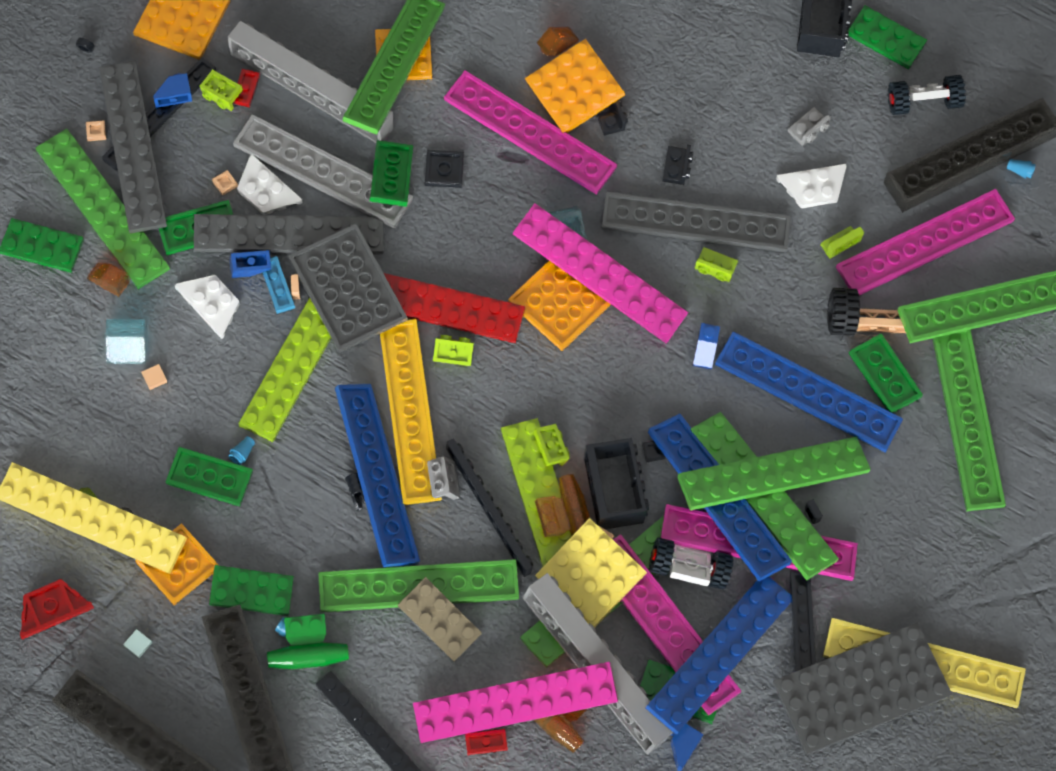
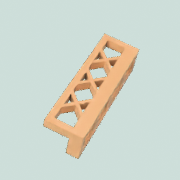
M860 309V314H865L867 317L859 318L857 331L906 333L901 319H894L899 316L897 310ZM878 315H884L886 318H876V317H877Z

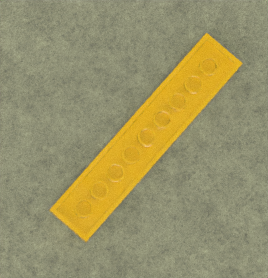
M407 320L380 333L404 505L442 500V497L436 499L432 497L427 466L428 461L436 459L417 320Z

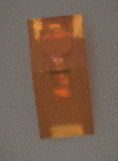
M549 27L537 41V44L540 46L543 54L556 56L576 44L579 39L569 27Z
M97 263L87 277L88 280L118 297L129 284L127 273L112 264Z

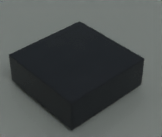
M654 441L642 443L646 463L666 458Z
M814 499L808 501L805 511L812 523L816 524L821 521L823 515Z

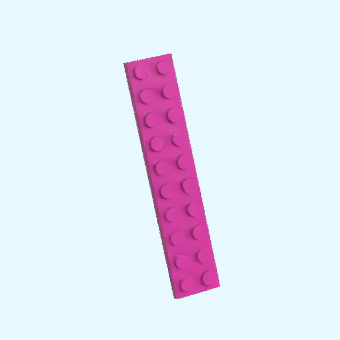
M466 70L444 96V100L596 195L617 168V164L566 132L563 133L558 127Z
M994 189L838 263L836 269L847 287L856 288L860 296L1014 222L1015 218L998 191Z
M534 203L513 232L514 236L666 344L689 313L536 203Z
M666 504L660 538L672 540L674 544L712 553L721 552L741 558L707 512L690 511L688 508ZM821 536L839 559L836 563L818 574L852 581L855 573L858 543ZM792 562L786 567L798 570Z
M620 534L613 540L647 572L621 601L673 670L677 672L701 645L703 640ZM730 675L723 680L702 705L708 716L741 693L740 688Z
M605 662L415 702L413 707L420 743L619 701L611 662Z

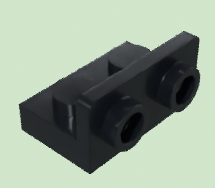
M621 98L596 114L604 136L625 130L628 118L626 112H623L621 109Z
M687 144L686 149L668 146L662 182L684 185L685 179H689L691 168L687 167L688 162L692 163L693 152L690 151L691 145Z

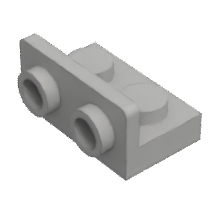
M813 107L788 128V133L802 146L807 143L810 144L816 139L819 132L823 133L828 129L831 117L829 115L824 117Z
M445 456L428 461L427 466L432 497L436 499L446 496L453 500L460 498L455 461Z

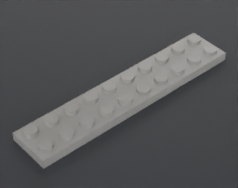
M253 114L233 143L234 147L254 155L257 159L371 217L382 220L384 224L394 229L413 201V196L408 194L407 207L370 202L371 174Z

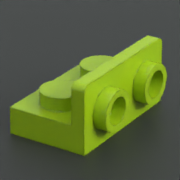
M213 69L200 84L202 96L206 100H213L220 108H227L230 111L234 109L232 103L243 90L241 85Z
M849 226L821 242L820 246L831 259L861 242L864 231L861 227L854 230Z
M703 247L696 261L695 269L702 274L712 275L720 281L730 282L738 260Z
M440 335V338H436L433 361L471 366L474 342H470L471 338L459 337V340L451 339L452 336Z
M552 424L535 428L533 433L546 466L558 463L560 466L565 465L569 460V450L563 443V436L561 431L558 430L557 425Z

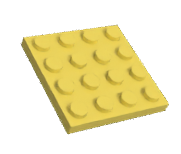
M589 518L535 576L538 579L546 573L550 577L553 576L557 580L558 587L562 592H566L570 596L574 607L582 611L586 622L592 624L595 628L647 572Z

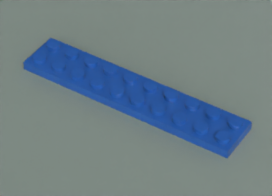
M732 332L715 363L716 366L885 453L903 421V418L735 332Z
M371 384L337 385L335 392L383 567L416 565L420 562L405 505L403 504L401 490Z
M681 414L649 428L648 434L678 474L719 465L690 430L691 427ZM746 499L704 508L758 581L791 564L792 560Z
M769 576L761 581L757 580L645 709L677 735L792 602V595Z

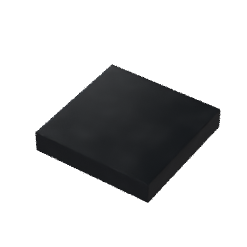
M427 150L425 186L462 188L464 152Z

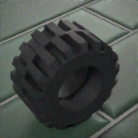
M833 287L828 301V330L831 335L854 336L857 332L860 318L858 290L856 288Z

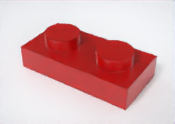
M246 69L241 70L237 84L241 85L243 90L232 104L250 108L260 73Z
M505 729L465 734L467 755L508 750Z

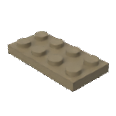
M426 577L397 605L453 662L482 634Z

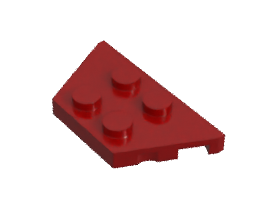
M62 579L23 595L20 637L23 640L94 609L93 604L83 598Z

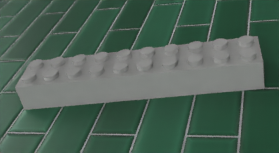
M240 21L228 35L230 55L376 143L377 140L385 141L393 131V112L391 110L377 135L344 122L343 116L358 89L355 87L351 88L342 79H336L331 76L327 70H321L316 67L312 61L301 58L297 52L286 49L282 43L273 41L267 34L255 30L252 25Z
M546 573L528 587L523 596L524 601L578 668L611 662L619 702L607 705L648 755L664 743L673 732L645 709L650 703L646 697L647 693L645 690L637 686L633 675L622 667L620 659L610 652L606 641L598 637L594 626L586 622L582 611L579 608H575L571 603L570 596L566 592H562L558 587L557 580Z

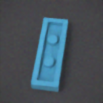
M278 257L270 258L271 270L262 273L276 313L279 314L295 309Z

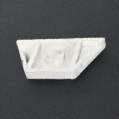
M250 155L237 188L240 195L262 215L271 214L274 211L284 210L287 206L293 204L300 205L302 203V199L254 155Z
M846 164L777 175L776 179L778 183L781 182L787 189L786 192L795 199L800 208L837 203Z
M216 275L177 283L175 289L221 339L224 338L225 331L240 305L239 300Z

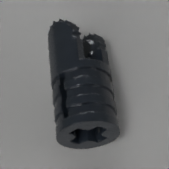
M353 473L347 476L345 480L351 492L350 495L355 509L360 511L362 510L359 496H362L364 499L358 473Z

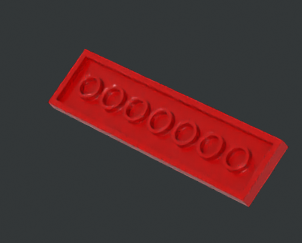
M384 273L407 318L516 344L526 309L525 306Z

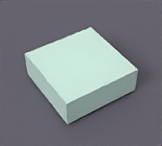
M136 629L123 645L140 658L152 644V641Z

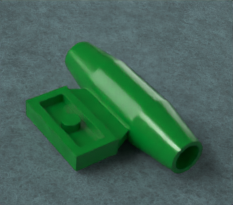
M325 614L285 617V634L290 646L267 652L268 668L277 669L322 667L349 660L347 644L323 642L326 636Z

